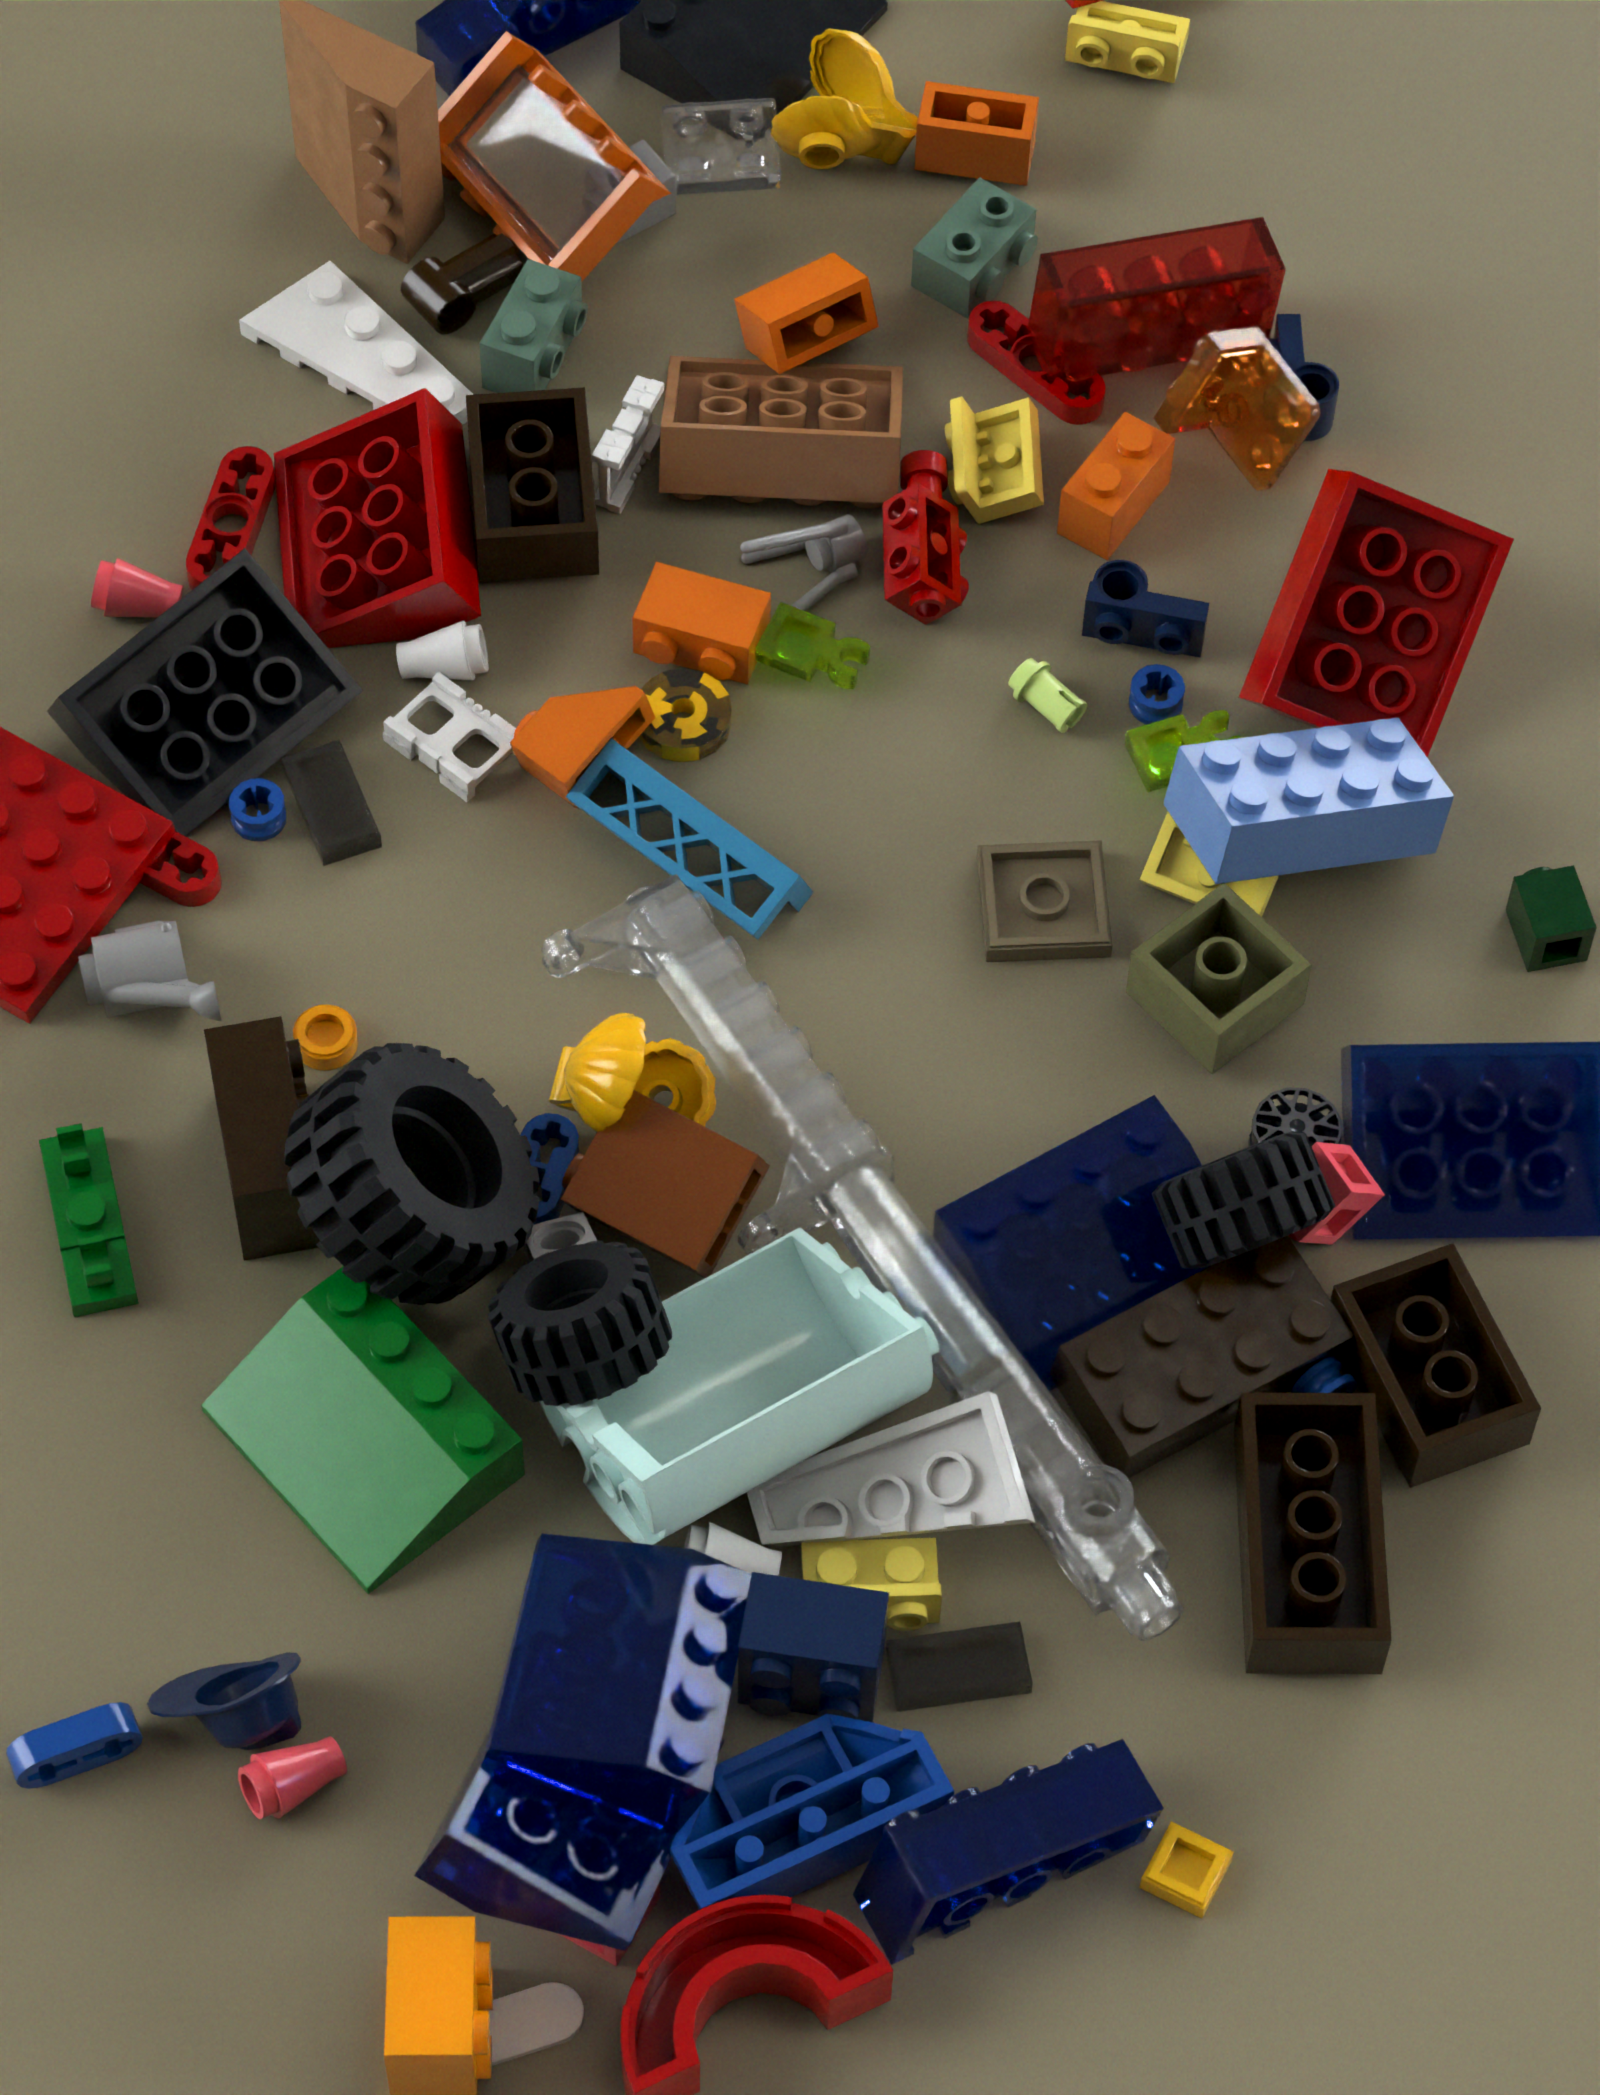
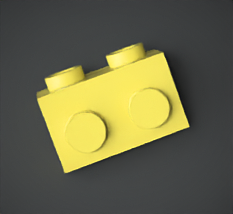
M1106 1L1078 7L1076 15L1071 16L1068 24L1065 61L1127 73L1142 78L1175 83L1189 35L1190 19Z
M962 396L951 399V422L945 424V437L953 455V469L948 471V486L956 504H964L978 524L1044 505L1038 410L1031 399L1027 397L975 414Z

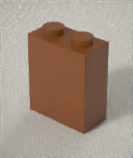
M634 1090L632 1097L623 1107L626 1110L623 1112L622 1117L615 1124L606 1127L602 1131H598L585 1155L578 1153L570 1162L562 1180V1187L566 1190L561 1200L574 1210L584 1212L585 1216L687 1270L707 1278L716 1267L770 1165L751 1150Z

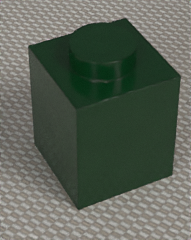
M1574 865L1557 869L1538 867L1525 872L1523 875L1514 876L1505 911L1527 972L1587 961L1597 927Z

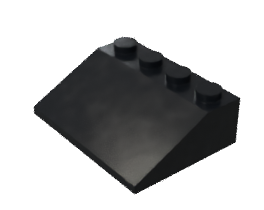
M642 0L619 22L620 69L750 144L757 146L771 131V121L774 116L791 103L800 101L814 87L810 79L812 68L809 61L812 39L829 28L852 31L863 36L887 11L888 2L886 0Z
M244 548L62 693L47 712L84 757L125 796L173 822L175 830L186 836L226 804L236 786L246 780L259 777L357 697L363 690Z

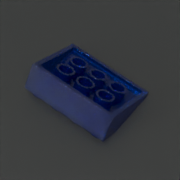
M1600 1042L1349 1045L1341 1048L1345 1145L1352 1147L1385 1194L1352 1226L1353 1239L1600 1236Z
M1155 1095L935 1211L932 1250L1037 1398L1057 1388L1049 1373L1060 1345L1207 1268H1181L1152 1197V1193L1161 1183L1202 1166L1191 1143Z
M542 1533L536 1541L484 1757L676 1835L711 1793L738 1660V1646L751 1573L694 1549Z
M548 1634L511 1686L414 1876L476 1913L625 1951L634 1938L671 1858L670 1847L676 1833L679 1831L703 1770L714 1766L725 1741Z

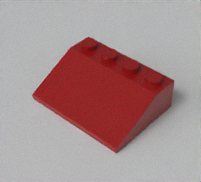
M426 388L274 453L284 596L327 648L416 639L463 620L468 622L481 617L462 423Z
M1328 469L1238 698L1314 728L1399 718L1428 758L1514 539L1355 472Z

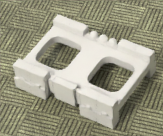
M636 375L622 400V407L626 409H621L612 425V431L606 429L592 454V462L599 464V488L595 493L596 505L621 514L635 489L636 473H639L642 469L640 465H644L646 459L651 460L659 446L661 426L652 423V411L664 392L663 382Z
M440 672L436 673L432 677V683L396 716H389L383 722V741L410 761L418 755L419 761L436 773L441 772L439 774L440 783L465 802H468L475 796V787L511 753L515 755L510 742L514 738L516 728L510 723L508 724L507 721L496 713L491 716L490 711L483 710L481 704L474 705L472 698L466 699V691ZM435 701L454 716L436 733L428 735L411 724L408 719L426 702ZM475 734L484 736L499 748L479 768L469 767L453 754L470 736Z

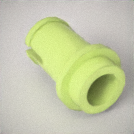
M1033 658L1025 660L1014 671L1008 682V685L1014 690V699L1018 702L1026 700L1055 725L1060 733L1067 732L1069 727L1072 728L1081 719L1087 709V703L1083 699H1079L1050 673L1051 666L1046 661L1038 663Z

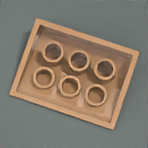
M279 0L295 156L359 241L365 243L376 253L388 254L408 264L445 219L435 64L420 55L303 0Z
M670 356L660 428L659 493H672L675 497L684 500H697L707 495L732 496L735 500L745 503L760 502L766 498L791 499L797 504L807 506L819 505L825 501H847L861 508L881 507L884 501L898 494L903 367L804 362L778 374L761 360Z

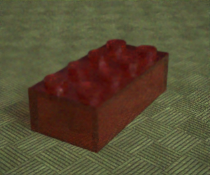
M1263 217L1040 254L1027 334L1031 333L1032 347L1042 371L1047 373L1046 381L1049 384H1052L1056 377H1059L1064 382H1078L1089 379L1096 372L1100 376L1125 371L1136 372L1159 365L1193 362L1205 357L1234 352H1250L1257 348H1263L1264 338H1270L1286 268Z

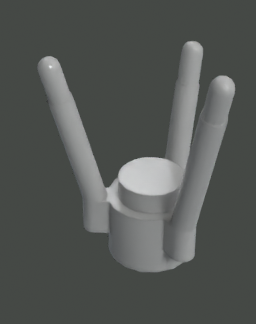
M849 514L825 524L745 541L740 546L743 552L741 561L744 564L768 560L806 549L812 565L817 570L827 569L832 572L771 622V629L773 631L783 629L839 584L857 577L858 571L854 563L865 559L867 556V543L863 531L854 517Z

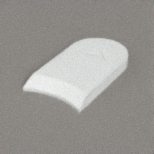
M549 1982L493 2000V2010H489L490 2035H492V2066L565 2043L572 2039L579 2032L584 2021V2007L578 1993L563 1983Z

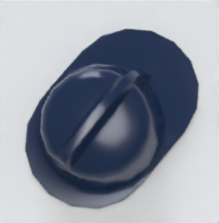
M287 1652L260 1661L202 1668L164 1684L151 1695L147 1706L151 1714L160 1717L197 1716L218 1743L225 1748L261 1749L293 1738L301 1730L298 1699L290 1675L299 1666L301 1658L298 1653Z

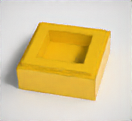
M1171 1821L1141 1878L1139 1888L1202 1919L1232 1861L1234 1851Z

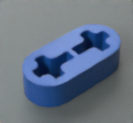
M545 1113L535 1116L527 1122L520 1135H526L532 1149L529 1161L531 1166L537 1167L539 1184H541L542 1201H539L536 1222L533 1225L559 1218L564 1205L561 1197L566 1190L562 1187V1180L570 1162L579 1153V1134L576 1126L568 1118L559 1114ZM549 1138L560 1139V1147H555L552 1150L548 1164L541 1163L540 1146H545Z
M117 1702L101 1705L29 1731L12 1741L7 1747L6 1754L17 1784L27 1789L40 1788L119 1760L135 1751L141 1745L143 1737L132 1707L127 1703Z

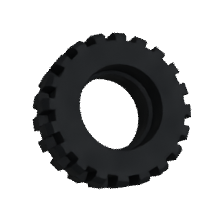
M387 1043L384 1047L374 1046L364 1051L303 1100L301 1107L294 1112L289 1124V1138L286 1139L284 1164L291 1167L286 1181L290 1196L297 1197L301 1207H299L297 1214L305 1229L311 1227L319 1238L320 1242L316 1245L328 1259L334 1256L344 1266L341 1271L355 1283L365 1281L370 1284V1292L383 1298L394 1299L398 1296L400 1303L425 1305L427 1303L440 1304L464 1293L514 1256L516 1251L525 1245L531 1235L533 1223L536 1222L540 1197L534 1194L538 1191L539 1176L537 1167L531 1166L529 1161L532 1154L526 1135L520 1136L514 1125L517 1118L509 1106L502 1107L493 1096L496 1090L484 1078L476 1079L469 1074V1066L456 1058L444 1059L441 1057L440 1050L420 1045L413 1047V1044Z

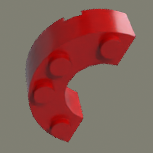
M778 1895L736 1897L704 1907L682 1919L658 1939L636 1970V1977L629 1990L626 2003L623 2005L621 2017V2064L625 2094L694 2095L700 2092V2060L696 2049L697 2038L710 2016L734 1999L757 1993L787 1996L811 2009L825 2028L830 2030L890 2001L894 1970L884 1954L862 1930L830 1909H827L826 1913L808 1906L792 1903V1897Z

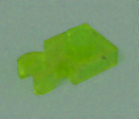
M780 602L756 646L755 661L808 682L812 681L817 669L826 672L829 679L835 685L844 689H854L857 684L858 670L844 665L843 662L853 660L859 664L867 665L870 659L871 646L865 641L854 637L837 640L835 639L836 623Z
M1227 710L1210 712L1202 718L1200 725L1189 727L1184 715L1180 714L1126 731L1124 745L1147 792L1168 787L1179 746L1240 738L1239 735L1228 739H1219L1214 736L1216 733L1228 730L1230 716Z

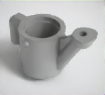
M158 920L118 928L114 930V933L91 937L94 953L78 956L88 1006L104 1003L107 1018L159 1007L191 1008L200 1016L222 1021L214 981L203 985L188 981L176 921Z

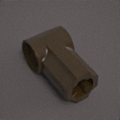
M503 233L500 235L492 234L444 263L436 257L421 260L405 275L401 283V293L436 332L441 335L450 334L459 330L470 320L478 303L513 284L524 265L516 252L514 244Z

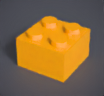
M475 1916L388 1917L384 2060L390 2095H478V2079H491L492 2035H490L489 2010H493L494 1973L493 1967H491V1942L478 1941Z

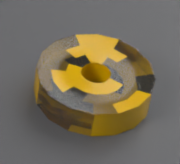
M688 668L667 670L650 678L641 688L648 698L655 719L643 731L639 739L646 749L660 758L676 762L701 760L717 752L728 739L732 726L730 695L721 682L709 674ZM680 712H686L691 714L692 716L688 718H679L675 716V714Z

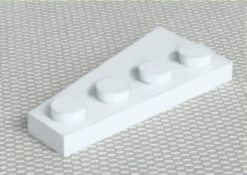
M328 261L239 320L242 336L256 344L261 340L269 343L280 350V357L299 368L306 364L327 376L328 384L346 395L352 391L373 402V410L426 388L462 425L467 422L466 395H473V393L331 261Z
M990 1391L811 1456L747 1492L761 1544L769 1548L797 1546L807 1542L849 1541L1035 1523L998 1397Z

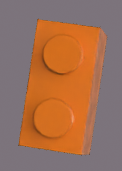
M926 81L917 121L914 170L975 179L981 177L989 181L1027 186L1036 141L1039 97Z
M834 252L734 298L745 348L778 374L879 327L868 276Z
M1124 412L1062 488L1057 534L1108 560L1169 484L1176 438Z
M656 562L632 617L633 653L645 656L658 664L671 663L705 672L717 680L729 679L748 685L771 629V593Z

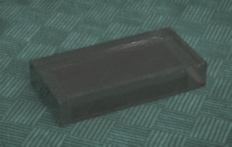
M340 739L281 758L283 772L323 866L382 847L381 834Z
M1020 1621L886 1640V1655L897 1712L1032 1692L1033 1682Z

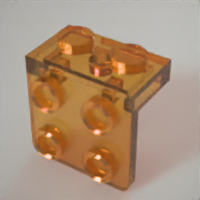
M1258 326L1227 331L1217 330L1207 333L1195 345L1193 349L1194 355L1180 377L1168 387L1166 391L1167 397L1153 419L1163 432L1167 434L1207 428L1255 490L1271 489L1319 419L1320 406Z

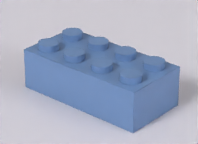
M1399 718L1179 746L1163 804L1215 884L1436 853L1454 795Z

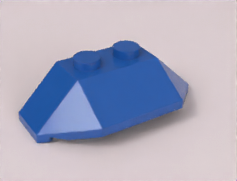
M825 1714L703 1770L686 1809L679 1831L676 1833L670 1847V1854L699 1910L720 1901L743 1896L778 1895L793 1897L892 1850L954 1796V1789L922 1732L905 1728L899 1731L874 1722Z

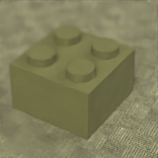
M1222 883L1131 952L1126 993L1213 1075L1304 1005L1312 964L1229 886Z

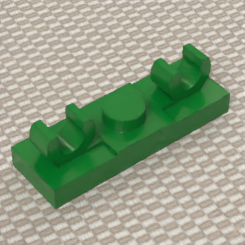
M82 1123L56 1128L57 1136L41 1139L39 1144L74 1317L139 1304L103 1127L83 1131Z

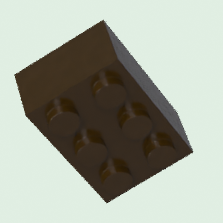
M585 387L466 395L479 582L599 575L598 525Z
M282 1016L204 1029L244 1261L319 1248L316 1245L320 1242L319 1238L311 1227L305 1229L297 1214L301 1206L297 1197L290 1196L286 1181L291 1167L284 1164L286 1139L289 1138V1124L294 1112L301 1107L302 1101L309 1096L304 1079L305 1072L299 1039L286 1041Z
M1454 1243L1333 1286L1330 1300L1354 1335L1343 1358L1353 1378L1358 1382L1357 1386L1360 1392L1375 1393L1377 1425L1410 1488L1530 1444L1541 1407Z

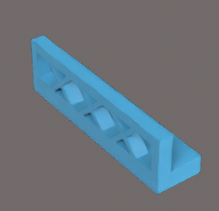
M612 738L566 795V798L757 940L786 903L799 912L814 893L800 875ZM610 772L612 776L626 785L627 804L601 808L590 800L589 796L606 774ZM637 794L644 798L646 801L638 802ZM662 811L673 820L674 838L647 842L641 835L639 814ZM629 816L630 828L616 818ZM684 828L693 835L685 836ZM703 845L711 847L720 854L722 873L700 877L693 876L688 871L686 848ZM676 850L677 863L663 852ZM731 863L741 870L732 871ZM756 880L772 893L751 918L736 907L733 883ZM723 885L724 898L710 887Z

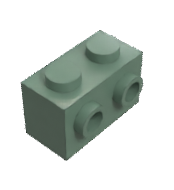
M979 177L913 248L911 286L962 316L969 318L970 312L975 306L983 301H992L997 296L1005 277L1016 265L1020 267L1025 265L1033 255L1038 242V237L1034 235L1036 208Z
M527 259L479 343L482 388L496 393L546 389L549 381L557 376L568 347L573 338L581 333L587 318L588 305L582 302L581 276Z

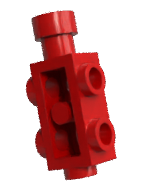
M917 450L905 455L900 461V486L903 491L882 503L885 601L927 625L961 606V603L967 596L969 583L966 578L960 575V554L966 546L967 534L965 530L959 527L958 507L942 497V492L948 486L946 458L935 451Z

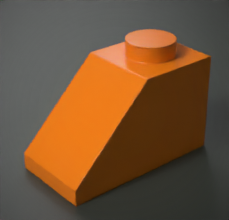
M637 686L550 697L538 711L529 712L520 721L510 745L521 768L573 807L577 808L566 798V795L608 741L612 738L628 750L655 719V715L645 692Z

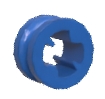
M1154 664L1141 668L1132 677L1128 703L1131 713L1138 721L1151 726L1168 725L1175 721L1182 712L1185 693L1184 680L1176 670L1166 665ZM1158 689L1159 696L1166 692L1168 693L1167 700L1155 701V695L1148 699L1146 698L1147 690Z
M263 778L249 779L241 782L233 789L229 797V810L231 813V824L237 834L250 841H266L274 838L283 830L286 824L285 799L280 787L274 782ZM258 803L268 805L269 812L265 815H262L260 810L257 811V817L247 815L246 808L250 805H254L255 809H258Z
M1330 1356L1308 1369L1296 1381L1291 1393H1354L1358 1382L1351 1374L1342 1375L1340 1373L1342 1364L1335 1356Z

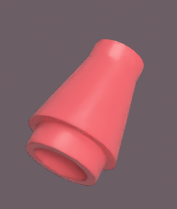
M117 558L115 563L101 560L94 583L91 607L105 610L104 617L158 618L182 599L184 585L169 582L120 558Z
M328 1736L317 1742L252 1754L250 1763L238 1769V1780L250 1810L258 1819H263L270 1815L280 1819L329 1782L347 1773V1766L338 1743L333 1737Z

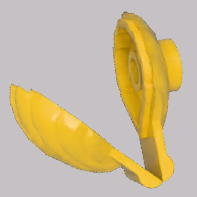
M826 29L822 34L816 35L812 39L809 55L812 68L810 79L820 96H811L805 100L788 105L772 119L770 134L785 153L799 158L802 164L813 169L833 168L841 164L844 159L858 155L881 159L887 164H896L916 135L918 117L913 113L907 112L895 99L889 71L875 47L858 33L847 30Z
M618 1013L599 1023L583 1037L576 1047L564 1046L562 1048L549 1102L563 1109L577 1111L582 1121L598 1132L615 1124L622 1117L623 1112L626 1110L623 1107L632 1097L634 1090L652 1100L659 1092L670 1091L673 1093V1100L668 1108L705 1127L706 1122L714 1114L716 1108L714 1093L716 1078L706 1065L705 1057L698 1050L672 1038L663 1039L659 1042L652 1040L646 1044L644 1020L634 1014Z

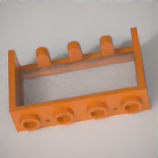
M507 31L438 109L442 175L451 181L456 178L463 185L464 189L460 192L461 198L483 217L489 214L497 223L492 229L493 233L496 235L503 233L514 244L517 253L521 250L530 260L581 276V282L652 202L672 194L539 50Z

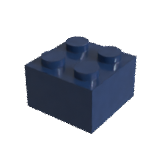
M752 1572L738 1646V1704L749 1705L754 1711L769 1716H783L791 1711L817 1715L818 1718L825 1714H832L873 1722L885 1652L889 1592Z

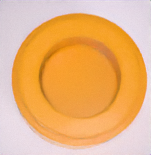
M318 1005L304 1011L294 1024L293 1039H299L303 1063L313 1069H337L348 1063L356 1053L358 1037L355 1021L346 1010L338 1006Z

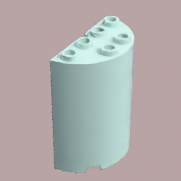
M799 1227L662 1301L672 1329V1339L668 1341L669 1349L666 1355L656 1360L658 1365L650 1373L637 1379L638 1382L626 1389H620L608 1397L599 1400L598 1398L589 1400L584 1404L570 1405L569 1403H564L559 1406L545 1405L544 1401L539 1402L561 1446L563 1447L574 1442L586 1467L583 1482L606 1515L635 1544L641 1547H649L927 1393L933 1381L931 1356L939 1352V1345L931 1327L922 1317L918 1316L914 1319L902 1309L900 1303L891 1292H880L871 1284L861 1268L856 1266L851 1269L840 1259L836 1250L828 1242L820 1244Z

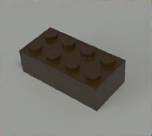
M1285 1236L1251 1251L1213 1264L1060 1345L1049 1375L1119 1484L1234 1422L1241 1392L1288 1393L1292 1390L1296 1381L1319 1361L1335 1356L1341 1362L1354 1335L1289 1236Z
M1241 1392L1234 1424V1448L1246 1673L1382 1674L1392 1640L1375 1393Z

